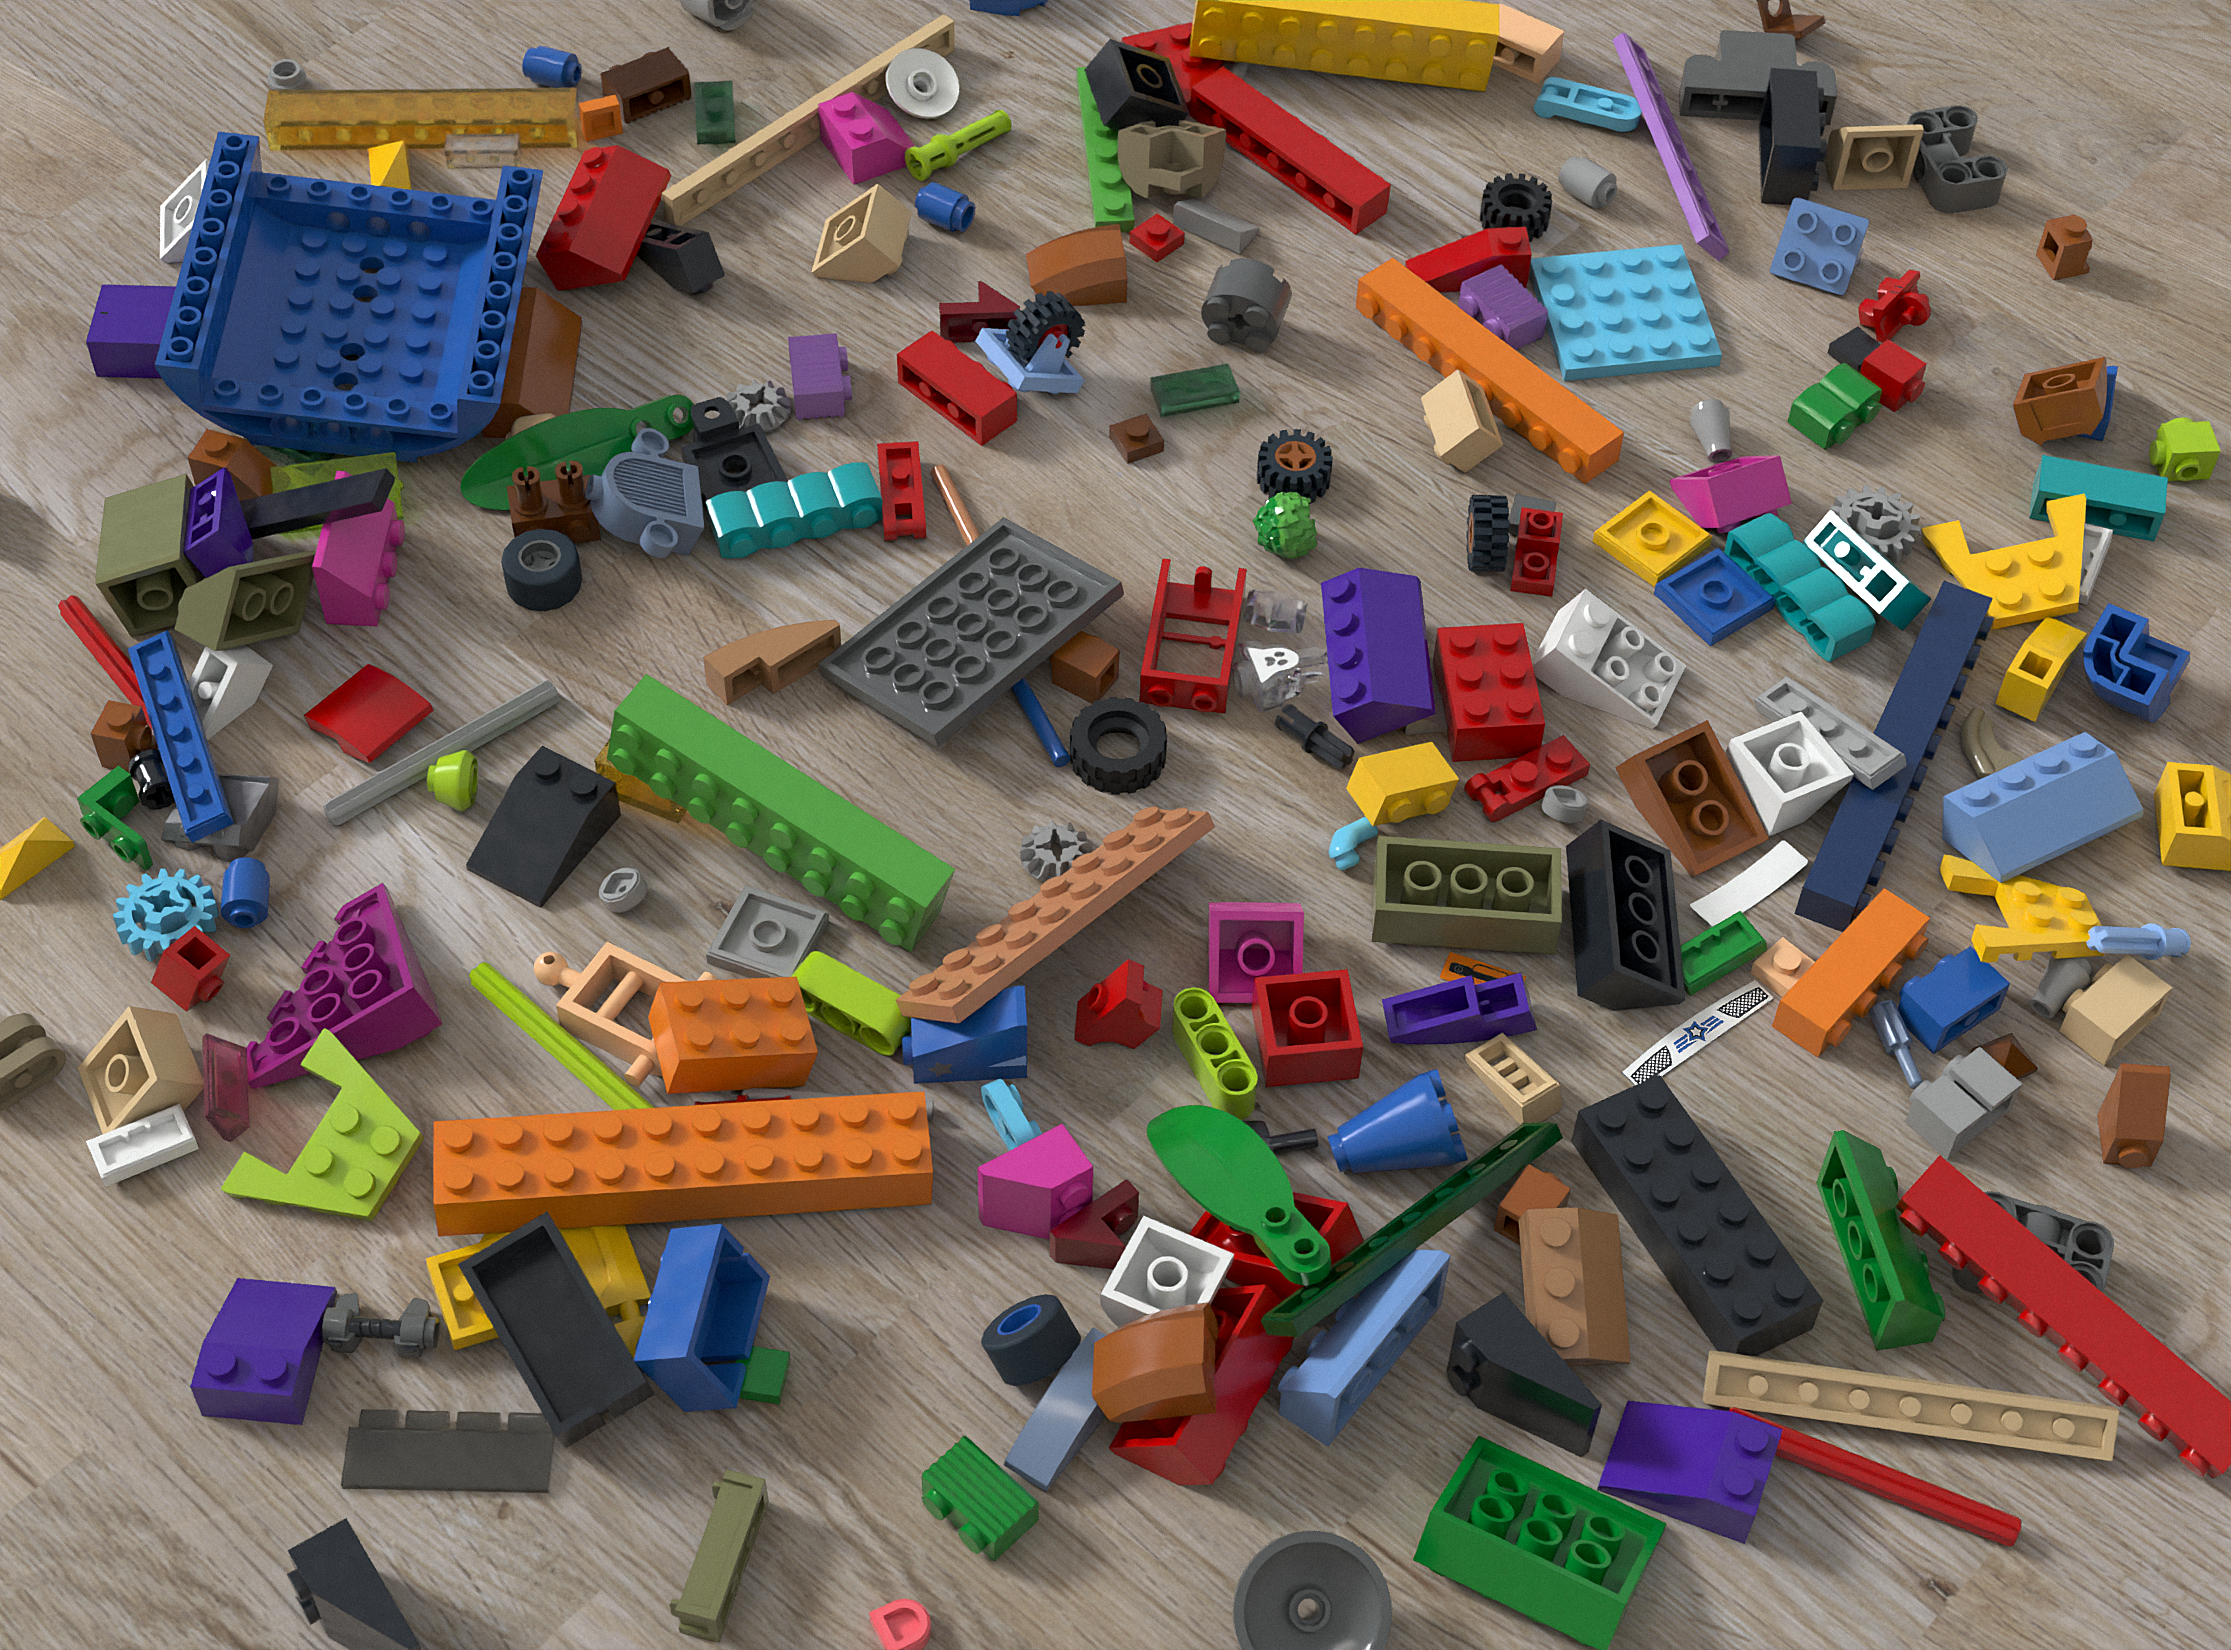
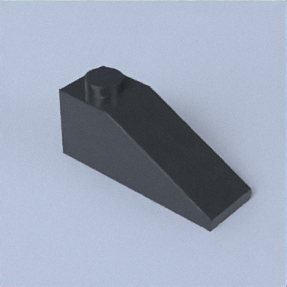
M652 219L637 252V256L673 288L690 292L694 295L701 294L710 290L714 286L713 282L725 276L709 232Z

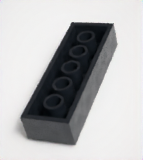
M1660 1074L1578 1111L1571 1139L1572 1144L1717 1351L1757 1357L1813 1329L1823 1303L1822 1297Z

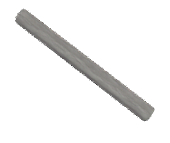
M545 680L325 802L323 808L328 820L334 826L345 823L427 777L429 766L436 765L439 757L462 750L472 752L554 706L560 701L556 687L549 680Z

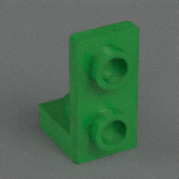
M118 765L77 797L83 814L80 822L94 839L99 840L102 837L109 842L115 853L126 863L134 861L144 870H148L153 865V861L145 839L119 820V818L126 816L140 800L131 774Z

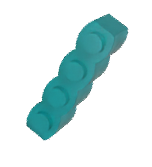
M864 462L844 464L832 469L828 473H806L788 482L764 483L747 492H727L706 501L708 524L721 558H742L761 548H784L802 538H825L842 528H866L883 519L882 496L868 463Z
M1767 513L1728 533L1724 553L1776 599L1774 606L1777 607L1784 620L1794 630L1804 635L1810 647L1821 658L1831 662L1870 642L1876 623L1871 609L1854 596L1848 594L1846 585L1840 577L1821 567L1817 554L1800 541L1794 539L1793 532L1787 523L1781 521L1775 515Z

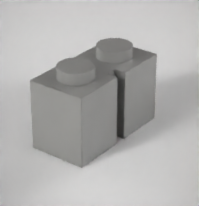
M1978 1047L1965 1058L1961 1055L1956 1056L1947 1064L1937 1080L1933 1083L1930 1080H1925L1913 1091L1909 1098L1912 1105L1905 1122L1948 1160L2012 1110L2022 1083L1981 1047Z

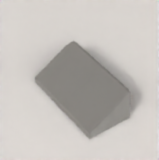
M1195 198L1179 201L1174 205L1173 225L1238 254L1245 249L1260 231V227Z

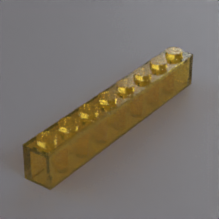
M576 88L268 90L263 123L270 150H368V148L403 140L406 142L408 149L578 148L580 112Z

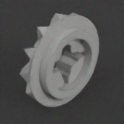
M755 379L749 386L738 383L736 392L727 393V401L739 420V429L759 423L763 432L770 431L783 424L790 414V399L787 398L784 387L775 388L771 380L763 385L758 384ZM759 400H764V404H758L751 411L750 404H756Z
M1051 820L1046 827L1041 828L1034 825L1031 834L1023 836L1020 859L1023 867L1031 876L1046 882L1051 878L1063 875L1071 869L1072 862L1079 856L1092 853V844L1087 840L1086 832L1075 830L1071 822L1061 826L1056 825ZM1057 842L1062 850L1060 861H1056V856H1053V852L1050 850L1052 843Z

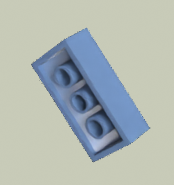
M2083 732L1943 796L1942 839L2002 883L2143 817V808L2116 753L2088 733Z
M1414 1250L1367 1285L1357 1298L1353 1296L1342 1304L1335 1318L1336 1324L1328 1333L1322 1330L1316 1335L1307 1351V1356L1309 1357L1300 1368L1293 1365L1280 1381L1278 1391L1281 1393L1279 1414L1329 1447L1440 1308L1451 1256L1443 1250Z

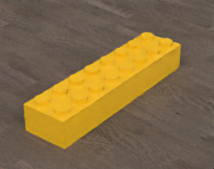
M1196 0L1191 32L1190 56L1486 92L1499 39L1500 4L1467 0Z

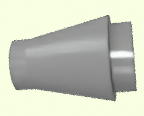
M1717 399L1699 402L1691 410L1690 425L1706 451L1708 460L1713 463L1726 461L1732 456L1729 409Z
M2051 957L2036 993L2029 1002L2031 1009L2043 1018L2052 1019L2077 989L2084 990L2090 985V976L2093 970L2089 962L2083 957L2059 959Z

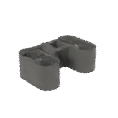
M1954 105L1917 111L1910 115L1907 125L1923 126L1924 131L1912 172L1926 193L1931 206L1943 213H1958L1996 205L2008 171L2007 164L1998 157L1978 156L1964 158L1963 155L1969 152L1978 121V116L1974 110L1966 106Z
M1984 1192L2103 1293L2114 1249V1239L2111 1232L2105 1226L2097 1222L2086 1221L2057 1212L2048 1206L2034 1205L2008 1197L2000 1192ZM2081 1250H2084V1251L2090 1253L2091 1255L2086 1254V1253L2082 1252ZM1952 1267V1276L1963 1290L1969 1293H1983L1977 1285L1980 1279L1966 1267L1962 1270Z

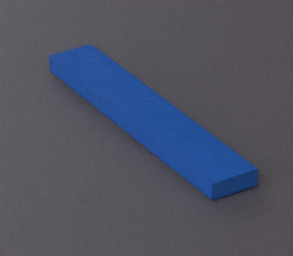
M168 630L128 648L186 836L193 843L234 824L186 673L175 640Z

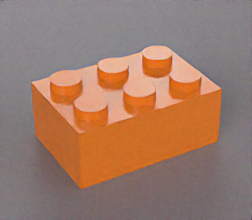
M797 976L660 982L648 1015L667 1094L805 1086L818 1054Z

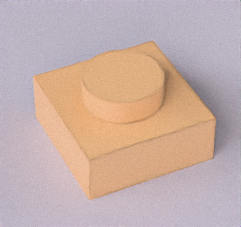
M1782 937L1753 962L1750 973L1782 998L1815 961Z

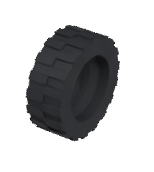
M1109 697V699L1103 701L1100 699L1094 701L1091 706L1084 707L1080 715L1074 718L1072 729L1070 728V764L1073 763L1074 773L1076 776L1079 775L1082 778V782L1087 786L1091 785L1099 792L1103 793V791L1115 795L1126 792L1128 794L1135 793L1136 790L1145 789L1150 786L1153 780H1157L1161 775V769L1165 767L1167 751L1166 725L1164 721L1160 720V715L1157 711L1151 710L1149 705L1144 702L1139 703L1127 697L1125 699ZM1126 733L1139 740L1140 749L1135 756L1115 759L1100 754L1096 744L1098 739L1105 734Z

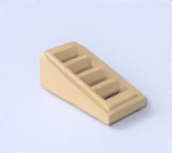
M1504 1033L1465 1054V1060L1520 1125L1522 1123L1542 1122L1561 1110L1560 1084ZM1504 1055L1507 1057V1059L1501 1061L1493 1067L1489 1065L1490 1063ZM1515 1069H1517V1071H1515L1514 1073L1510 1074L1509 1076H1507V1077H1505V1078L1503 1077V1076L1509 1074L1510 1072L1514 1071ZM1529 1083V1085L1524 1087L1523 1089L1519 1091L1517 1090L1525 1084Z

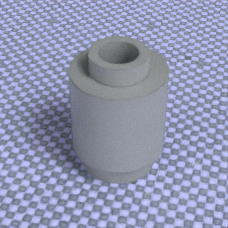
M1573 156L1569 158L1559 173L1558 180L1563 185L1564 190L1595 209L1608 205L1617 193L1616 176L1586 157L1578 158Z

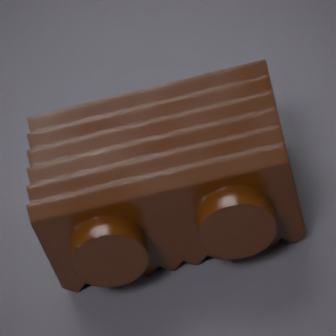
M670 47L656 52H648L641 58L623 65H614L607 71L600 73L603 97L616 95L620 104L621 119L626 124H629L631 120L636 121L637 118L642 119L644 115L649 116L651 112L656 113L658 110L662 111L665 107L669 108L671 104L676 106L678 102L683 103L685 99L689 101L692 97L689 71L681 63L680 59L678 60L677 55H674L673 51L670 50Z

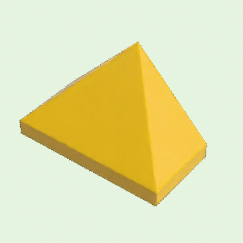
M404 140L368 148L371 185L412 190L408 147Z
M43 817L0 848V900L75 847L73 840L46 817Z

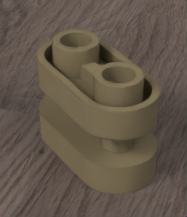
M28 1013L11 1015L0 1023V1112L55 1078L66 1062V1055L52 1038L46 1037L45 1029L33 1015Z

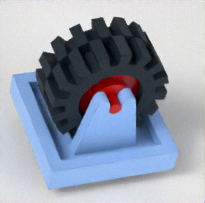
M1047 291L1046 296L1042 293L1036 294L1034 302L1030 299L1024 302L1026 308L1023 311L1017 308L1013 313L1017 319L1009 320L1008 326L1011 330L981 329L976 343L987 354V359L997 366L1008 378V383L1014 389L1024 393L1029 391H1044L1052 394L1079 392L1085 380L1066 360L1065 356L1069 358L1073 354L1070 349L1072 347H1079L1081 342L1077 337H1084L1085 330L1082 327L1085 326V321L1062 294Z

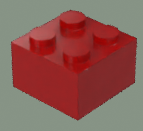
M1348 969L1254 978L1252 1015L1265 1087L1359 1079L1363 1043Z

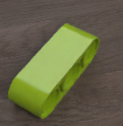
M811 952L790 976H797L808 1015L881 1055H893L902 1044V1037H907L912 1032V1017L902 1016L895 1001L901 995L822 952Z
M1192 987L1182 990L1174 998L1172 1017L1173 1038L1213 1108L1223 1110L1243 1120L1250 1116L1255 1108L1258 1081L1256 1069L1212 995L1201 988ZM1209 1053H1219L1220 1055H1211ZM1233 1088H1234V1089H1240L1241 1091L1235 1092V1091H1231V1090H1229V1089H1233Z

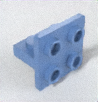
M1794 198L1770 272L1774 275L1844 295L1854 267L1860 263L1864 251L1861 246L1870 223L1869 219L1805 199Z

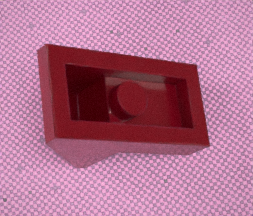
M978 281V302L939 303L940 336L953 343L976 342L982 328L1011 330L1008 326L1009 320L1017 319L1013 313L1017 308L1020 309V306L984 282Z
M1126 1179L1050 1230L1049 1256L1055 1263L1114 1270L1125 1250V1245L1116 1235H1121L1129 1230L1138 1218L1139 1191Z

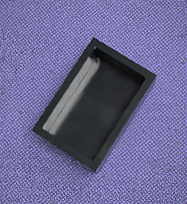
M1771 68L1758 124L1761 203L1791 205L1794 198L1809 200L1810 192L1817 191L1820 170L1816 167L1818 162H1824L1827 140L1820 137L1823 136L1825 128V113H1819L1823 106L1824 88L1818 87L1817 71Z

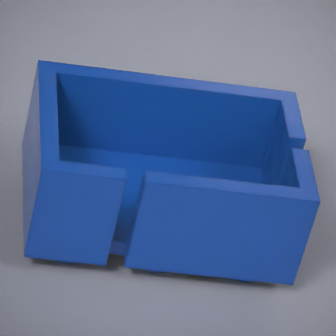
M723 1224L670 1230L665 1251L661 1256L660 1269L653 1294L649 1298L648 1311L642 1333L636 1344L634 1362L684 1412L732 1409L737 1407L747 1369L743 1363L706 1366L704 1363L749 1359L770 1280V1275L750 1253H743L744 1247Z

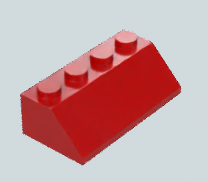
M619 145L603 148L593 147L584 151L535 255L557 291L625 281L661 201L662 192L665 191L672 176L669 169Z
M1267 1284L1219 1288L1210 1305L1218 1321V1341H1215L1214 1374L1216 1413L1123 1422L1109 1446V1449L1115 1455L1177 1485H1212L1215 1479L1223 1472L1226 1465L1225 1461L1238 1438L1246 1431L1248 1420L1260 1398L1268 1391L1270 1380L1281 1360L1289 1353L1292 1347L1294 1337L1267 1335L1260 1320L1266 1313L1282 1302Z

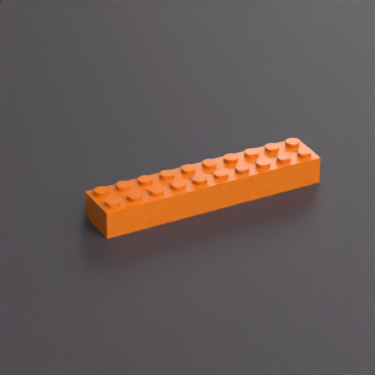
M925 1091L433 1121V1205L438 1237L513 1232L545 1212L549 1213L558 1229L932 1204L933 1165Z

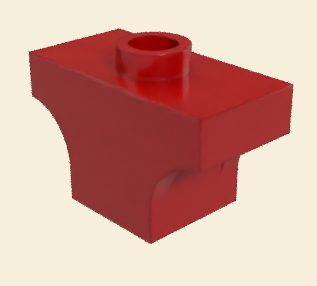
M1128 959L1103 981L1093 985L1090 991L1077 1001L1075 1041L1087 1046H1092L1099 1042H1116L1135 1049L1160 1029L1163 990L1143 980L1144 965Z

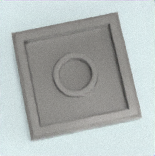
M745 885L706 953L707 964L749 978L790 977L805 958L816 948L829 924V913Z

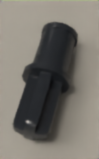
M1293 704L1286 705L1281 710L1294 720L1293 723L1277 715L1275 720L1276 728L1284 731L1301 743V748L1304 752L1309 754L1315 753L1338 770H1343L1352 763V757L1355 753L1354 749L1328 731L1326 723L1322 721L1315 722Z

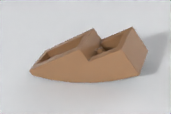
M822 620L785 625L755 633L729 643L703 657L706 685L726 705L731 704L760 685H763L773 695L818 668V664L841 646L840 624L836 620Z

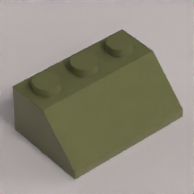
M311 550L231 566L186 588L178 605L179 614L175 630L214 651L299 632L314 577L312 565L316 551Z

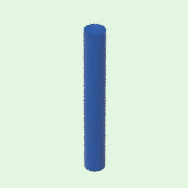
M1023 677L1011 689L1056 767H1063L1069 763L1070 756L1029 683Z

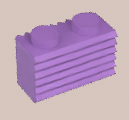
M1503 264L1462 282L1458 301L1459 308L1513 349H1522L1525 344L1529 345L1531 341L1535 342L1537 339H1542L1548 315L1547 308L1543 307L1541 302L1538 303L1537 298H1533L1532 293H1528L1527 288H1523L1522 283L1519 284L1518 280L1514 279L1512 274H1509L1508 269L1504 270Z
M837 333L788 337L796 418L801 421L803 418L809 420L812 417L818 419L821 416L825 419L828 416L834 418L836 415L840 417L845 415L844 400H852L850 375L842 376L841 371H848L846 346L838 347Z

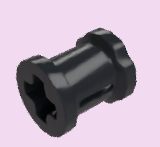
M156 749L146 750L135 755L130 760L128 769L131 777L139 783L140 790L138 795L141 804L152 810L170 806L175 799L160 751Z

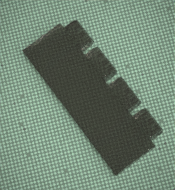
M361 1409L359 1427H349L341 1479L342 1489L549 1493L555 1434L553 1431H546L547 1420L543 1413L510 1412L507 1430H500V1412L459 1411L456 1429H449V1411L407 1410L405 1428H398V1410Z

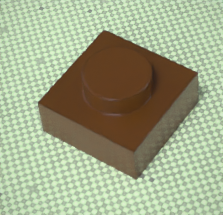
M1147 413L1115 423L1109 427V437L1127 464L1164 452V439Z

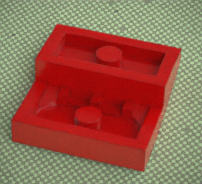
M367 664L303 716L310 729L336 739L343 753L371 763L432 713L434 709L430 702L407 684L382 669Z

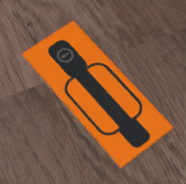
M1450 952L1439 978L1452 981L1472 975L1477 985L1517 973Z

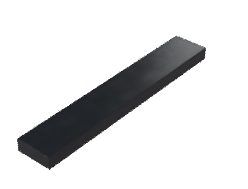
M387 468L239 502L253 540L381 512L396 477Z

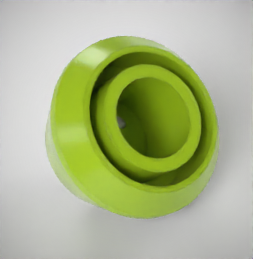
M468 750L439 757L437 764L430 765L428 769V792H434L435 799L438 802L458 811H465L473 806L478 789L479 772L477 758Z

